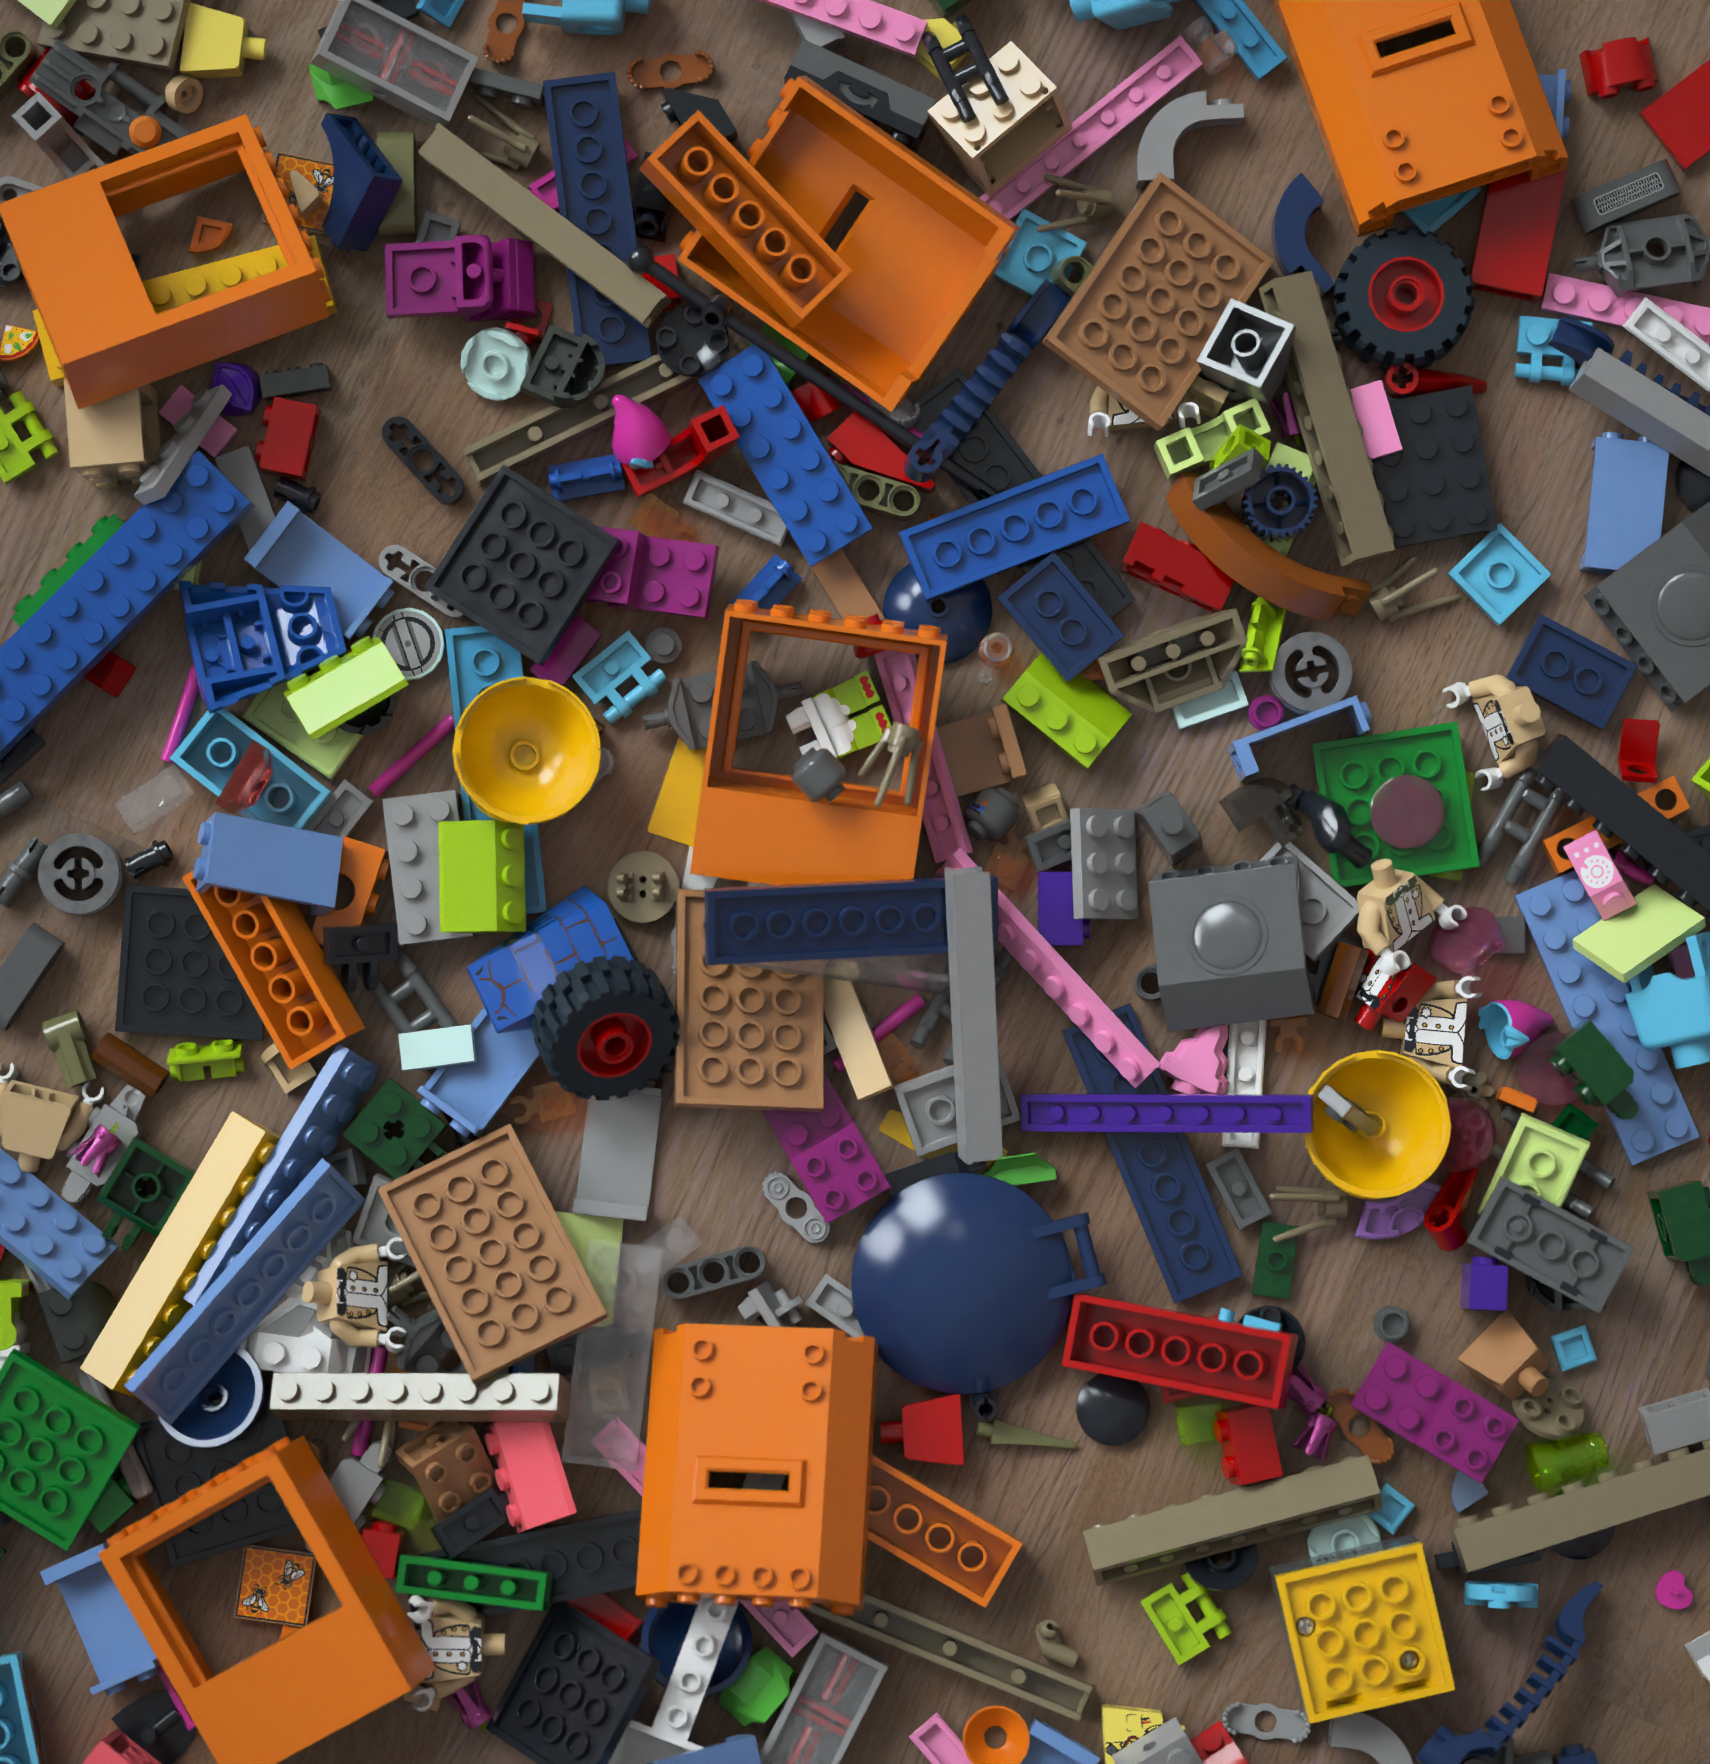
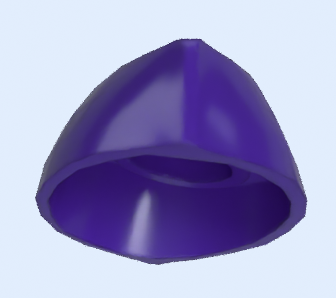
M216 362L210 379L209 390L223 384L232 393L221 413L233 417L254 414L262 398L259 374L246 364Z

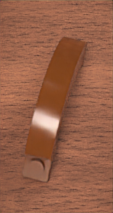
M1185 471L1180 473L1165 496L1168 504L1188 537L1224 573L1261 598L1309 618L1329 622L1334 613L1354 617L1357 615L1372 593L1368 581L1320 572L1284 556L1252 533L1232 512L1225 501L1200 511L1192 502L1195 479L1201 476V474Z

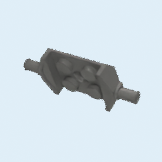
M1689 214L1611 223L1606 225L1599 250L1596 251L1595 255L1573 258L1572 267L1575 274L1595 270L1600 272L1602 278L1618 298L1624 297L1626 291L1692 282L1694 288L1700 287L1704 279L1710 258V236H1705L1697 219ZM1652 243L1658 244L1664 249L1665 255L1654 257L1648 253L1646 246Z
M757 660L746 665L736 741L772 733L778 705L782 703V700L804 696L803 689H799L802 688L801 681L781 686L775 685ZM717 670L685 678H674L667 709H664V712L642 715L643 722H649L644 723L645 731L668 725V728L672 727L690 751L706 748Z
M396 1305L391 1308L392 1312L399 1318L388 1312L386 1319H389L397 1327H401L406 1331V1336L402 1337L400 1343L404 1345V1349L397 1353L396 1365L407 1373H467L461 1360L458 1367L452 1370H446L441 1365L443 1355L449 1351H456L436 1309L431 1310L418 1319H411ZM509 1367L495 1374H507Z

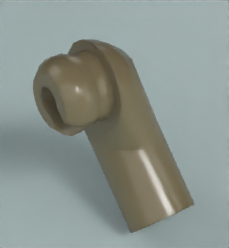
M1052 1619L1043 1620L1037 1625L1035 1631L1040 1653L1050 1660L1073 1669L1079 1652L1062 1645L1058 1631L1059 1626L1056 1621Z

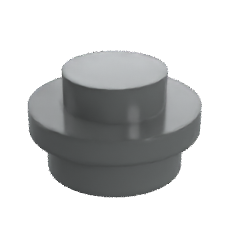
M667 627L657 628L646 639V651L656 663L668 664L679 657L682 650V641L678 633L673 629Z
M1398 1306L1383 1307L1374 1317L1373 1327L1375 1333L1386 1342L1394 1343L1401 1341L1410 1331V1318L1406 1311Z

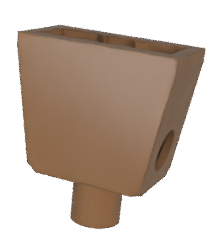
M1508 1309L1458 1357L1459 1361L1471 1375L1510 1399H1517L1525 1390L1534 1397L1542 1395L1549 1386V1380L1542 1374L1548 1368L1549 1361Z

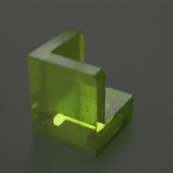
M1213 1402L1174 1407L1178 1440L1181 1446L1217 1440L1214 1434L1213 1423L1216 1421L1215 1412L1221 1411V1403Z
M391 1479L386 1480L384 1485L388 1488L379 1500L377 1507L374 1508L372 1516L414 1530L417 1528L426 1502L422 1491Z

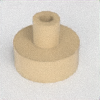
M186 75L174 77L165 87L166 102L171 109L181 113L189 114L194 112L201 104L203 98L201 83Z

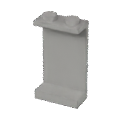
M649 1080L646 1082L648 1086L639 1092L637 1089L628 1092L629 1096L620 1099L616 1095L610 1096L609 1100L599 1101L595 1099V1096H591L588 1099L573 1213L648 1221L663 1093L662 1089L655 1088L656 1081Z

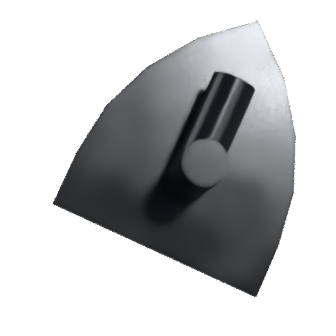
M159 1691L143 1696L111 1718L123 1733L162 1764H173L186 1750L196 1731V1728L188 1731L168 1691Z

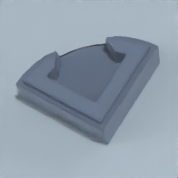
M1457 1471L1452 1483L1451 1500L1455 1511L1460 1513L1489 1493L1483 1483L1481 1484L1462 1472Z

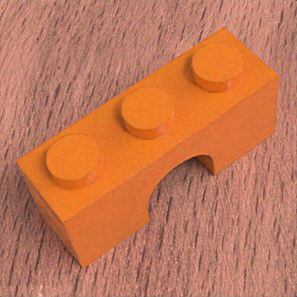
M343 837L339 874L351 879L355 887V896L351 904L346 908L332 910L325 916L317 915L312 933L319 945L323 946V927L364 925L368 914L374 916L380 901V895L376 894L379 881H386L390 871V860L387 859L389 852L387 850L349 837Z

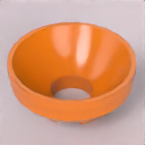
M991 1705L981 1708L971 1715L964 1727L962 1742L966 1756L972 1764H1020L1027 1755L1030 1736L1025 1721L1016 1711L1006 1706ZM999 1726L1005 1730L1007 1739L1001 1747L992 1748L987 1745L984 1735L988 1728Z

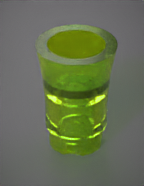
M1598 1431L1587 1435L1585 1433L1577 1434L1567 1439L1526 1443L1524 1445L1528 1472L1538 1493H1543L1577 1477L1594 1473L1596 1469L1609 1465L1608 1450L1601 1433Z

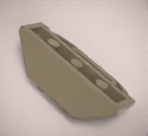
M1234 608L1194 617L1131 640L1097 659L1110 694L1152 713H1158L1223 689L1241 656L1242 649L1246 647L1247 638L1237 609Z

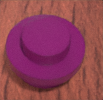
M1271 695L1257 697L1252 701L1248 709V719L1251 725L1259 731L1281 724L1285 716L1282 703Z

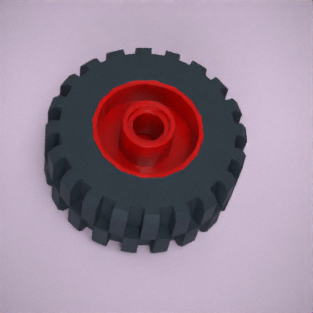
M1396 227L1385 229L1382 235L1373 234L1366 238L1361 246H1356L1348 256L1333 288L1334 298L1331 304L1332 313L1336 314L1334 324L1339 332L1344 334L1346 338L1344 344L1350 351L1355 348L1361 354L1359 359L1368 364L1371 360L1379 364L1378 369L1388 371L1392 366L1400 367L1399 372H1403L1405 369L1402 368L1404 362L1422 369L1431 366L1437 359L1441 360L1460 340L1470 323V315L1474 309L1475 297L1472 296L1474 282L1472 276H1467L1465 270L1468 265L1464 258L1460 257L1458 259L1454 255L1455 247L1448 241L1444 245L1437 241V234L1430 231L1426 235L1417 233L1418 228L1406 227L1405 231L1399 232Z
M605 956L593 957L592 962L585 963L584 960L573 964L575 968L568 972L563 970L555 977L557 981L553 985L550 983L541 993L544 999L538 1000L533 1011L535 1017L532 1019L533 1040L553 1080L558 1082L562 1089L568 1093L575 1092L576 1096L580 1098L590 1099L591 1096H595L596 1100L601 1101L609 1100L610 1096L615 1095L618 1099L629 1096L628 1092L637 1089L639 1092L648 1086L646 1082L652 1078L656 1080L663 1073V1065H669L675 1055L672 1048L677 1047L680 1034L676 1033L680 1028L676 1009L658 976L652 969H647L643 963L631 959L628 962L627 958L622 956H612L611 960H607Z

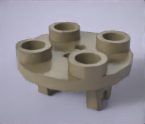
M644 850L629 853L617 861L609 874L607 884L609 901L616 912L629 921L643 924L659 921L664 916L671 914L676 904L677 890L680 889L678 873L672 862L658 853ZM643 876L646 877L645 883L641 882V878ZM642 891L646 892V896L644 898L641 897Z
M1546 1377L1549 1380V1386L1540 1396L1534 1397L1525 1390L1517 1399H1512V1408L1517 1419H1519L1517 1424L1520 1426L1524 1425L1528 1430L1540 1437L1552 1440L1567 1439L1578 1431L1584 1420V1408L1581 1404L1583 1396L1577 1388L1566 1386L1556 1379Z

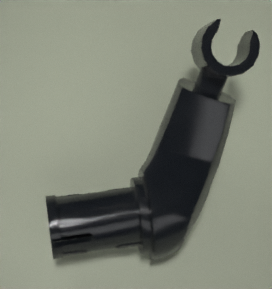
M1295 784L1290 785L1281 795V799L1295 811L1300 809L1302 813L1312 820L1315 837L1327 853L1338 852L1359 869L1369 862L1372 850L1351 836L1350 822L1342 805L1315 791L1309 790L1306 792Z

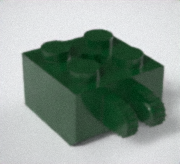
M1591 1020L1580 1022L1547 1050L1552 1057L1548 1060L1551 1067L1562 1078L1567 1076L1576 1085L1572 1091L1585 1106L1588 1104L1594 1107L1606 1105L1612 1113H1615L1618 1119L1621 1118L1622 1120L1632 1119V1117L1638 1114L1639 1105L1636 1104V1101H1633L1634 1098L1626 1090L1633 1083L1634 1071Z
M392 1078L385 1082L342 1134L395 1179L410 1173L414 1167L418 1169L426 1165L421 1159L429 1149L437 1155L438 1159L449 1154L436 1143L437 1139L449 1125L420 1104V1100ZM401 1121L404 1124V1128H401V1130L405 1131L403 1137L394 1136L391 1139L388 1136V1132H390V1130H387L390 1123L397 1124Z
M133 1137L97 1197V1201L115 1211L101 1236L107 1240L114 1237L125 1217L135 1224L122 1242L121 1248L130 1252L144 1229L158 1237L196 1171L143 1138ZM154 1179L157 1191L155 1194H149L146 1197L143 1194L146 1188H142L143 1181H152Z
M1700 1180L1686 1181L1648 1191L1647 1195L1663 1255L1672 1261L1684 1262L1687 1274H1689L1688 1278L1691 1279L1690 1282L1697 1284V1286L1700 1284L1701 1286H1707L1710 1284L1709 1187H1703Z

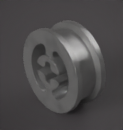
M1303 632L1292 636L1280 646L1275 669L1268 672L1269 685L1274 697L1282 703L1283 707L1296 714L1305 715L1337 703L1345 696L1352 680L1351 660L1345 648L1333 637L1320 632ZM1312 650H1317L1331 660L1335 669V683L1329 693H1323L1321 686L1327 680L1328 672L1318 674L1313 679V682H1311L1309 677L1298 678L1294 685L1299 690L1308 694V698L1297 695L1289 687L1285 678V665L1289 656L1296 654L1299 656L1300 661L1293 668L1292 676L1303 673L1307 665L1310 666L1311 671L1323 669L1327 665L1325 660L1312 653Z
M75 833L57 839L45 850L38 867V881L44 896L53 906L67 913L89 915L105 909L115 900L123 882V867L118 854L107 842L92 835ZM76 848H90L103 861L102 867L98 868L93 861L82 858V868L89 871V877L82 879V889L91 890L100 879L103 881L100 891L94 897L84 901H73L67 898L59 888V882L63 880L69 888L80 891L79 880L72 876L73 872L79 871V859L71 858L64 864L62 869L58 867L62 857Z

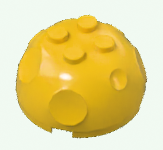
M516 677L500 681L476 696L462 713L455 730L452 750L454 767L461 786L476 804V807L489 817L508 824L529 825L545 823L569 812L581 802L591 789L597 778L601 759L599 732L585 704L573 692L556 682L530 677Z
M1379 1050L1354 1053L1338 1060L1324 1071L1308 1092V1094H1313L1314 1132L1304 1133L1307 1151L1314 1165L1323 1176L1351 1196L1374 1200L1404 1194L1415 1189L1429 1178L1437 1169L1446 1153L1451 1133L1447 1099L1435 1078L1424 1067L1408 1057L1394 1052ZM1326 1085H1329L1355 1102L1380 1124L1372 1136L1361 1129L1356 1133L1352 1132L1324 1111L1328 1104L1317 1095Z

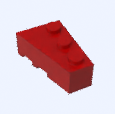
M1140 522L1119 571L1212 613L1222 610L1235 581L1218 568L1205 554L1200 552L1196 545L1185 540L1179 541L1167 535L1165 531Z

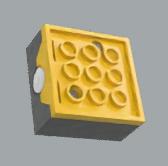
M1413 1534L1269 1567L1301 1710L1309 1724L1455 1690L1423 1546Z

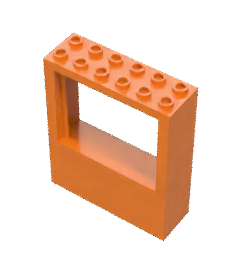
M247 114L0 203V214L13 250L78 410L329 317L326 302L331 300V296L324 279L319 281V279L325 277L321 263L317 256L314 257L312 253H308L313 251L306 230L302 231L300 227H297L301 225V221L295 205L285 201L289 199L282 177L278 178L277 175H273L278 172L270 151L262 150L263 147H266L263 134L259 126L252 128ZM246 170L288 266L156 315L115 218Z
M737 599L734 604H729L724 615L690 874L774 886L914 879L948 634H941V627L921 624L919 625V630L905 629V622L883 619L882 625L868 623V617L846 614L845 620L831 618L832 612L810 609L808 615L795 613V607L782 604H773L771 610L758 608L759 602L746 599ZM751 631L919 654L909 726L922 731L919 740L924 743L919 753L911 805L905 804L911 752L908 758L904 759L900 790L888 788L880 807L874 804L880 787L841 782L845 789L830 803L825 798L819 802H811L793 783L792 775L733 767Z
M303 1435L292 1442L288 1436L280 1439L260 1453L250 1456L230 1470L220 1473L200 1487L198 1486L190 1490L177 1500L167 1503L150 1513L147 1517L130 1524L108 1538L106 1541L109 1547L98 1553L217 1764H276L411 1691L437 1669ZM272 1481L341 1601L342 1606L214 1676L144 1552Z

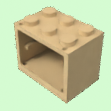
M1012 41L989 59L1009 97L1006 103L999 106L995 104L980 75L961 86L976 114L974 120L963 123L949 94L927 111L946 153L989 197L1073 128L1057 87Z
M64 379L70 468L90 483H96L97 488L118 486V481L132 480V484L141 485L142 483L139 481L141 475L156 463L159 458L157 452L161 447L157 390L150 384L78 410L67 380Z

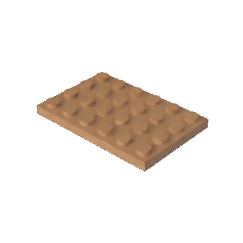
M1159 172L1139 198L1042 343L1143 421L1159 431L1164 427L1201 371L1197 359L1230 299L1232 298L1245 304L1274 260Z
M678 889L676 893L675 1011L680 1021V1028L676 1031L677 1034H680V1038L675 1048L674 1107L822 1112L824 959L707 965L705 963V890Z
M511 1124L377 1188L473 1384L608 1318Z

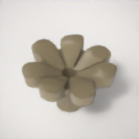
M1478 1071L1474 1076L1466 1073L1462 1077V1084L1472 1087L1474 1094L1457 1088L1453 1084H1447V1088L1454 1091V1094L1447 1098L1449 1106L1456 1107L1460 1104L1461 1114L1467 1117L1471 1116L1475 1107L1481 1113L1487 1111L1489 1105L1485 1098H1491L1494 1095V1088L1484 1084L1487 1080V1074L1483 1071Z

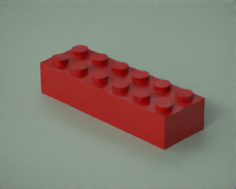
M1075 1293L1062 1366L1274 1409L1286 1408L1299 1335L1104 1296Z

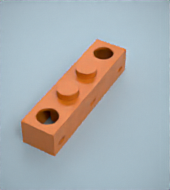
M1674 775L1637 793L1667 819L1690 809ZM1662 789L1671 790L1676 798V804L1671 810H1661L1655 803V796ZM1592 817L1540 843L1555 875L1573 867L1570 860L1559 856L1557 852L1558 843L1564 838H1570L1575 841L1596 830L1591 826L1595 822ZM1598 832L1607 849L1622 843L1614 835L1607 839Z

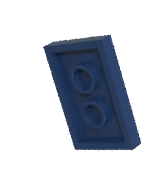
M1054 551L997 598L999 603L1067 684L1124 637V634Z
M1539 614L1506 678L1518 687L1527 686L1533 695L1602 731L1637 665L1552 619Z

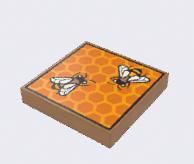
M277 151L275 164L278 172L273 175H277L278 178L282 177L289 194V199L285 201L295 205L301 221V225L297 227H300L302 231L306 230L310 234L329 237L322 225L332 197L334 182L333 163ZM292 170H297L323 197L324 202L306 220L303 218L296 200L290 178ZM264 213L262 222L263 224L270 225Z
M256 1544L244 1546L233 1618L297 1627L308 1625L317 1568V1560L312 1552Z

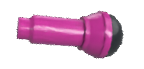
M1608 849L1622 874L1641 884L1650 886L1653 883L1654 877L1647 870L1628 861V858L1625 857L1621 850Z

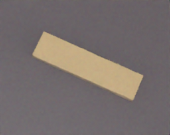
M844 958L825 959L823 1011L857 1099L862 1102L894 1088Z

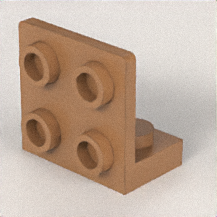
M1007 704L993 707L990 712L937 727L957 797L1026 778V768Z
M440 1421L394 1451L399 1463L415 1476L433 1516L438 1522H441L490 1488L498 1486L495 1471L474 1427L467 1421Z

